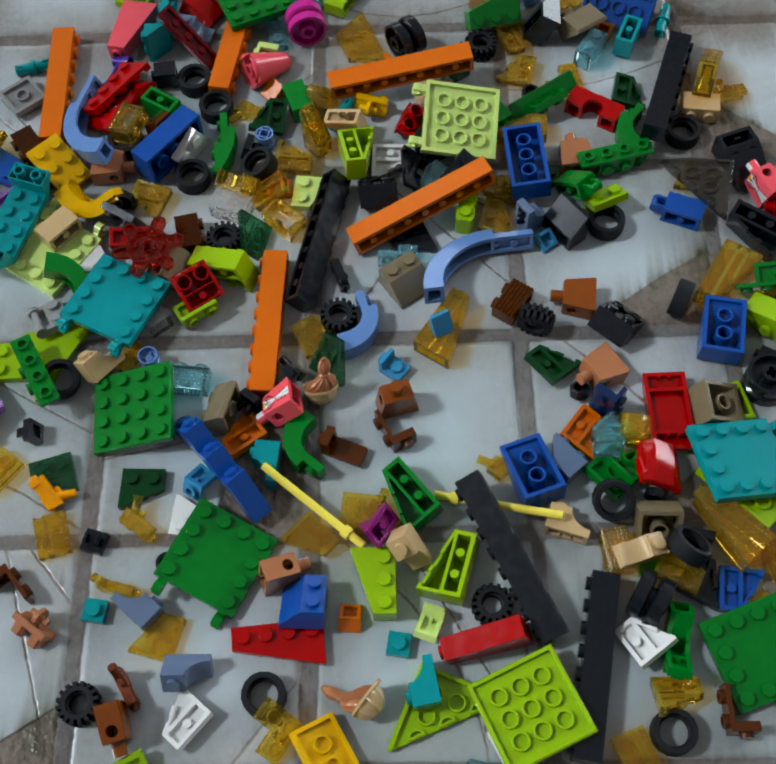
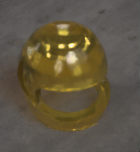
M633 412L619 414L617 433L623 445L636 449L640 441L652 438L653 426L651 417Z

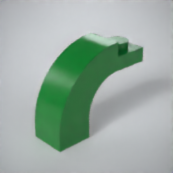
M638 102L634 108L629 109L628 113L621 112L615 131V144L641 139L635 132L634 127L642 118L645 105ZM648 155L637 157L634 164L640 166Z
M46 252L43 278L56 279L66 283L74 294L87 277L86 272L71 258L58 253Z
M303 408L304 412L285 424L283 445L290 465L298 474L304 470L310 477H317L321 481L326 475L325 466L309 455L303 448L305 439L317 426L316 419Z
M671 601L666 612L663 632L675 635L679 641L662 655V670L664 673H667V676H671L674 679L692 680L694 671L690 659V639L695 617L692 604Z

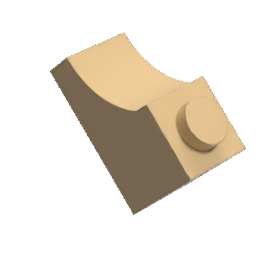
M327 109L322 123L325 128L334 130L367 127V122L361 109Z
M85 350L78 355V359L73 364L86 382L98 383L126 357L122 351L116 358L109 354L110 351L100 355L98 351Z
M551 501L549 509L565 511L564 520L547 517L543 533L586 546L591 530L584 528L575 520L572 513L573 507H569L564 502Z
M411 522L391 531L386 545L397 562L405 561L413 571L432 563L433 557Z
M661 531L644 534L638 538L612 546L620 568L652 562L670 553Z

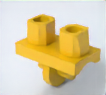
M357 92L355 109H361L366 117L375 115L386 118L389 99L385 96L376 97L372 96L371 93Z

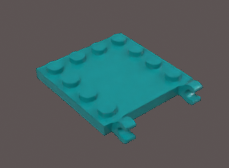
M103 254L60 311L61 317L56 321L55 326L59 327V332L66 334L74 323L112 340L107 349L110 350V355L117 358L124 346L129 349L131 348L173 286L167 280L107 254Z
M766 418L687 425L685 429L686 435L716 504L776 497V438L774 436L776 435V420L768 423Z

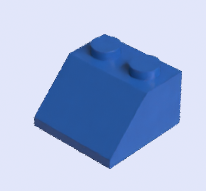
M303 575L283 588L278 628L325 630L328 601L327 575Z

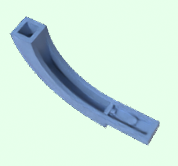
M90 75L76 102L70 103L66 111L63 132L68 144L81 158L89 163L105 165L109 163L115 149L104 137L93 138L87 136V127L91 115H87L83 109L103 85L95 75Z
M492 229L470 233L447 244L431 259L426 268L423 280L425 304L445 302L444 290L449 277L466 262L489 254L533 249V230L524 229L493 233Z

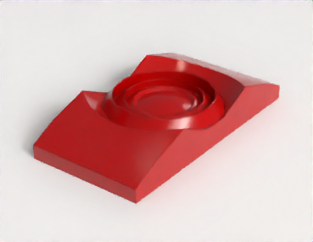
M137 80L136 82L132 81L126 86L127 90L123 94L115 96V101L99 116L91 115L88 128L90 130L112 133L141 102L140 97L150 86H156L155 82Z
M685 372L643 373V401L647 411L650 439L655 438L673 444L676 451L693 450L685 432L687 425H694Z

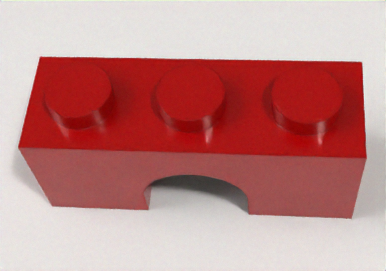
M576 85L566 99L564 112L579 119L586 112H594L599 116L597 127L613 133L621 112L625 110V106Z

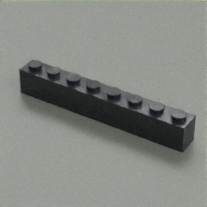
M671 30L640 138L648 137L649 140L662 143L664 135L668 136L670 124L672 123L684 80L683 76H685L694 44L691 43L692 35Z
M335 168L322 175L285 298L286 303L302 313L315 308L318 303V295L323 286L322 281L327 271L329 257L332 254L336 232L341 223L340 218L345 208L346 197L350 191L351 180H347V177Z
M477 469L455 482L458 488L455 490L456 495L461 502L465 501L468 506L465 509L471 521L475 520L479 526L476 531L482 541L486 539L489 545L487 551L492 560L497 559L500 565L498 571L504 581L508 579L511 585L509 591L515 601L519 599L523 607L520 611L526 621H531L534 627L531 631L537 642L542 641L543 645H547L570 632L482 473Z
M593 570L590 577H586L585 590H588V599L584 598L582 612L586 613L585 621H581L580 635L584 636L583 644L579 643L577 657L581 658L580 667H576L575 681H579L577 692L599 732L567 748V754H571V762L603 764L621 574Z

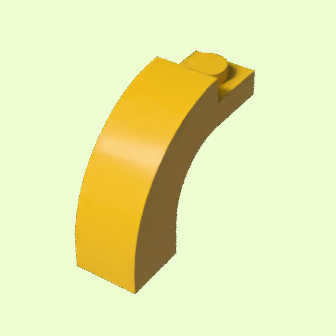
M71 182L63 185L53 195L61 206L64 205L76 216L93 218L105 215L106 211L100 208L103 201L113 205L119 201L118 197L123 194V191L120 187L111 188L94 200L85 195L77 182Z

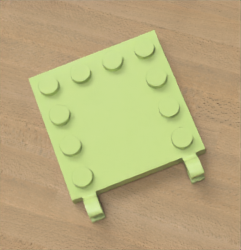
M427 79L426 84L416 82L413 84L411 95H425L422 137L409 135L408 148L421 147L420 153L456 157L465 148L476 159L483 156L486 161H495L500 89Z
M55 197L51 200L49 208H44L34 229L61 207V204ZM97 222L92 233L82 229L57 252H53L40 241L33 229L16 263L3 269L55 299L67 284L60 280L43 278L46 252L67 256L80 265L98 244L100 246L104 244L101 238L108 233V230L104 229L105 225L103 223Z

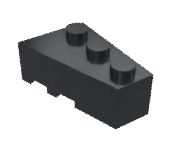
M738 199L729 213L725 225L764 262L773 261L776 256V217Z

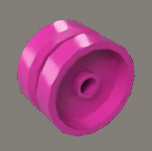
M299 0L291 4L286 10V24L290 38L295 44L310 46L324 38L327 27L321 6L313 0Z

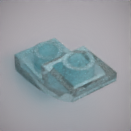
M398 244V251L389 249L378 250V267L385 266L409 250L418 258V245Z

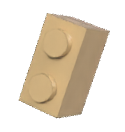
M683 91L679 103V114L691 115L699 122H717L721 111L720 94Z
M63 205L45 221L41 222L34 231L41 242L53 252H57L84 228L79 218Z

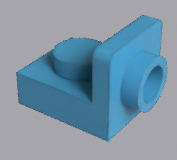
M392 348L382 353L378 359L379 372L392 381L403 380L411 370L410 365L395 356Z
M200 463L184 477L183 492L199 502L201 497L203 498L204 490L216 481L217 477L208 467Z

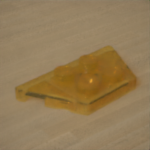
M360 13L336 33L337 40L349 63H370L371 61L384 60V52L363 13Z

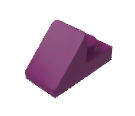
M383 503L378 507L371 519L361 522L359 526L376 548L379 549L399 518L387 503Z

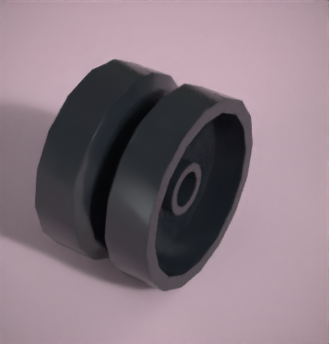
M410 14L403 16L398 22L387 25L384 29L386 42L395 57L421 52L427 47V40L422 26Z
M775 353L757 355L751 360L741 379V384L748 400L756 405L764 407L776 405Z
M646 567L628 602L625 613L636 618L641 614L645 606L647 609L643 617L644 623L656 627L670 605L677 582L665 577L656 588L654 586L658 579V572Z

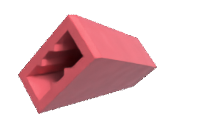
M123 1L107 44L112 59L114 56H132L142 43L141 31L144 29V23H156V16L159 14L157 3Z

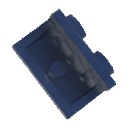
M599 382L594 387L589 407L609 421L613 416L617 417L622 412L623 404L627 400L626 393L628 389L624 386L616 394Z

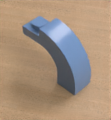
M362 290L355 292V302L361 315L359 324L349 331L337 334L338 346L344 361L357 357L369 349L379 331L377 304L371 305L369 297L364 296Z

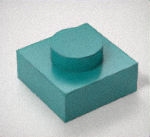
M86 598L80 620L86 623L105 625L110 602L108 600Z
M389 630L386 656L409 659L412 634Z

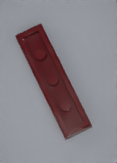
M168 4L156 18L200 64L210 69L215 63L217 54Z

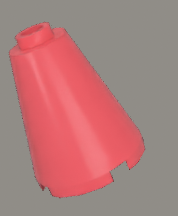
M250 52L242 54L240 59L243 60V65H241L242 75L247 85H252L251 89L259 88L272 77L276 78L286 72L292 64L290 56L285 52Z

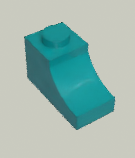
M255 439L254 446H251L249 458L252 459L254 467L261 468L263 463L267 462L279 472L283 453L281 441ZM266 474L265 481L267 487L277 489L278 482Z
M432 654L422 655V670L414 682L408 683L409 690L405 691L407 706L412 705L413 712L438 707L442 703Z

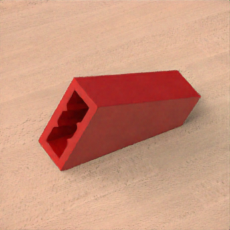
M520 614L439 638L441 646H438V651L441 659L452 665L532 646L534 642L528 622Z

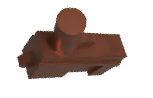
M116 663L109 664L107 669L113 676L127 708L132 712L138 711L141 708V702L131 687L132 684L123 668L118 667Z

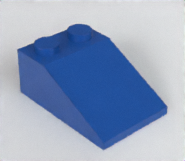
M705 295L697 341L696 359L732 365L739 364L745 352L747 300Z
M540 433L499 447L520 504L541 507L551 503V501L555 502L565 498L567 484Z

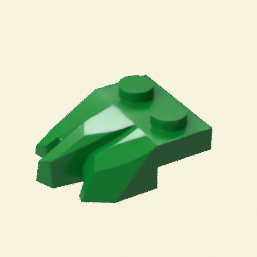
M621 441L611 444L601 452L598 458L588 464L583 472L596 485L605 479L617 478L632 487L639 480L636 462L634 461L637 457L636 448L624 451V445ZM611 487L604 491L614 502L625 494L622 489L617 487Z

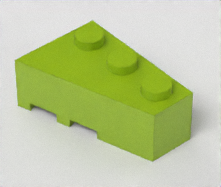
M374 126L337 130L338 150L347 180L366 178L372 156V145L374 144Z
M211 246L195 247L187 262L188 267L204 259L217 281L229 282V286L233 288L236 285L245 287L246 292L252 293L260 272L244 250Z
M755 292L747 302L746 325H750L759 331L761 335L770 338L774 342H776V299Z
M457 529L453 531L434 564H431L428 568L426 576L416 586L420 597L464 606L480 545L477 533Z
M376 547L350 548L351 557L374 621H397L395 557L388 547H381L379 549Z

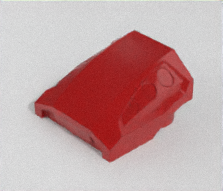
M182 0L179 9L181 14L197 16L199 22L211 29L223 16L217 0Z
M409 102L394 129V133H398L408 139L409 135H414L417 128L423 123L424 107L417 103L412 104Z
M204 259L168 279L189 313L225 294Z
M655 438L640 441L636 446L637 457L635 458L636 471L640 483H647L679 494L681 492L677 452L673 444Z

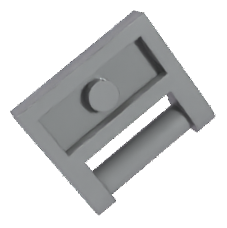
M61 298L49 301L38 308L31 307L27 310L29 318L32 319L35 325V333L38 338L44 339L59 332V327L55 326V323L61 317L59 313L64 307ZM46 315L50 325L44 326L41 317Z

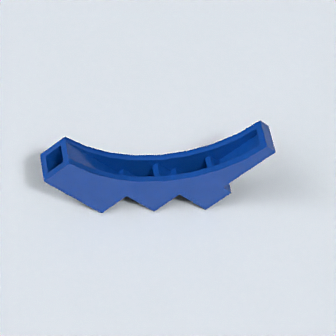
M183 416L175 422L174 433L206 464L251 521L257 523L272 511V508L246 471L235 463L223 444L215 440L201 419L196 416L194 418Z

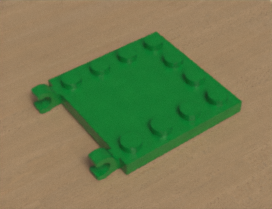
M201 497L153 574L158 579L150 590H152L153 594L160 596L166 584L169 583L215 609L217 612L212 618L210 626L218 630L226 616L233 619L258 576L259 561L269 558L278 540Z
M776 592L696 624L723 683L729 682L732 702L738 715L776 701Z

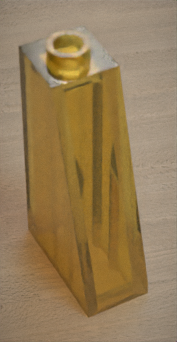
M705 48L699 62L692 95L711 97L724 51Z
M726 239L698 287L693 301L703 307L706 294L726 297L735 289L736 285H739L754 272L753 264L760 263L764 255Z
M452 288L445 297V302L439 305L433 315L448 309L454 330L436 338L429 328L428 320L414 339V351L449 369L469 309L470 296L462 290Z
M708 484L705 487L701 485L693 494L695 499L692 505L711 531H716L715 538L736 568L743 573L768 547L776 535L738 503L716 504Z

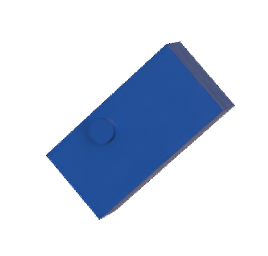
M181 105L131 150L140 176L156 185L179 164L171 159L189 127L191 126L204 135L200 117L197 113Z
M540 122L503 127V144L513 201H517L522 197L524 199L551 196V179Z

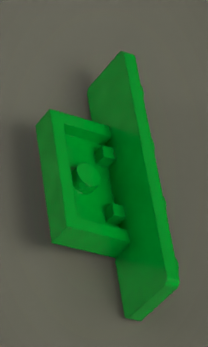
M568 70L510 103L508 109L513 113L514 121H518L530 113L541 115L549 110L548 107L553 104L556 106L563 103L564 98L569 96L568 92L577 85L572 71Z
M645 137L578 152L576 157L581 169L596 167V176L601 177L633 170L635 159L653 154L654 149L649 138Z
M776 261L754 263L755 283L735 286V290H740V293L753 292V288H761V291L774 290V286H776Z
M27 334L11 341L10 345L21 366L18 371L22 379H27L29 384H26L30 395H35L40 407H45L60 400L58 391L30 335Z

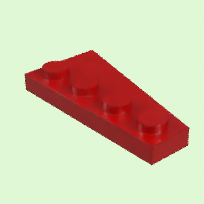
M121 63L117 71L110 75L108 81L98 89V93L87 102L83 109L87 115L99 116L115 101V96L123 94L127 90L126 86L132 81L136 82L141 78L139 74L143 70L147 72L151 69L149 63Z
M278 623L231 628L233 653L273 657L280 660H295L302 663L309 662L327 666L323 629L278 628Z

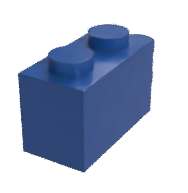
M669 191L668 197L659 194L654 195L649 208L651 211L661 214V221L697 232L707 202Z

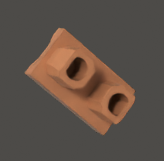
M32 608L30 612L25 611L23 613L15 611L12 618L16 621L11 631L19 637L25 636L27 631H29L31 636L26 643L32 649H40L46 641H53L56 637V634L47 627L51 621L47 619L49 611L46 608H41L40 610Z

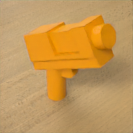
M43 474L39 477L33 475L29 478L31 483L28 485L32 490H35L47 510L53 513L56 512L58 507L66 504L64 499L77 497L76 488L62 491L60 486H55L54 488Z

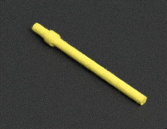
M267 462L263 463L260 468L338 530L341 537L345 540L349 539L358 547L366 545L367 542L354 533V529L348 524L344 525Z
M434 491V497L437 500L449 501L450 504L454 505L466 504L465 501L461 502L455 491L451 493ZM498 501L501 509L505 511L564 520L565 511Z

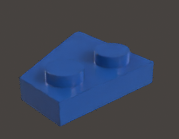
M720 564L718 567V602L720 606L717 611L728 612L748 604L757 585L763 578L765 570Z

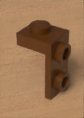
M378 409L374 411L375 418L373 423L378 431L381 430L384 434L382 438L387 448L391 447L395 453L401 449H409L416 443V432L413 427L393 436Z
M327 425L325 432L322 431L318 438L321 454L356 467H361L368 452L367 447L337 437L336 428Z
M5 563L0 566V588L9 581H12L22 597L32 605L35 601L31 595L34 593L26 583L22 585L19 580L22 577L15 567L9 568Z
M727 682L720 685L717 690L718 704L722 705L723 714H721L720 720L722 728L726 730V736H739L741 740L754 739L755 735L762 731L761 722H736L730 684Z

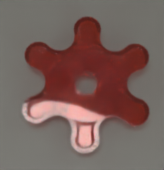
M161 216L155 217L151 225L146 229H139L135 224L128 223L122 229L124 235L128 237V242L123 246L112 249L111 255L117 261L132 260L133 263L129 271L136 278L142 277L149 266H160L163 270L170 271L174 266V260L168 255V252L173 248L181 247L184 244L185 237L182 233L165 234L163 231L166 226V220ZM149 245L154 246V248L152 247L150 250H144V248L148 247Z

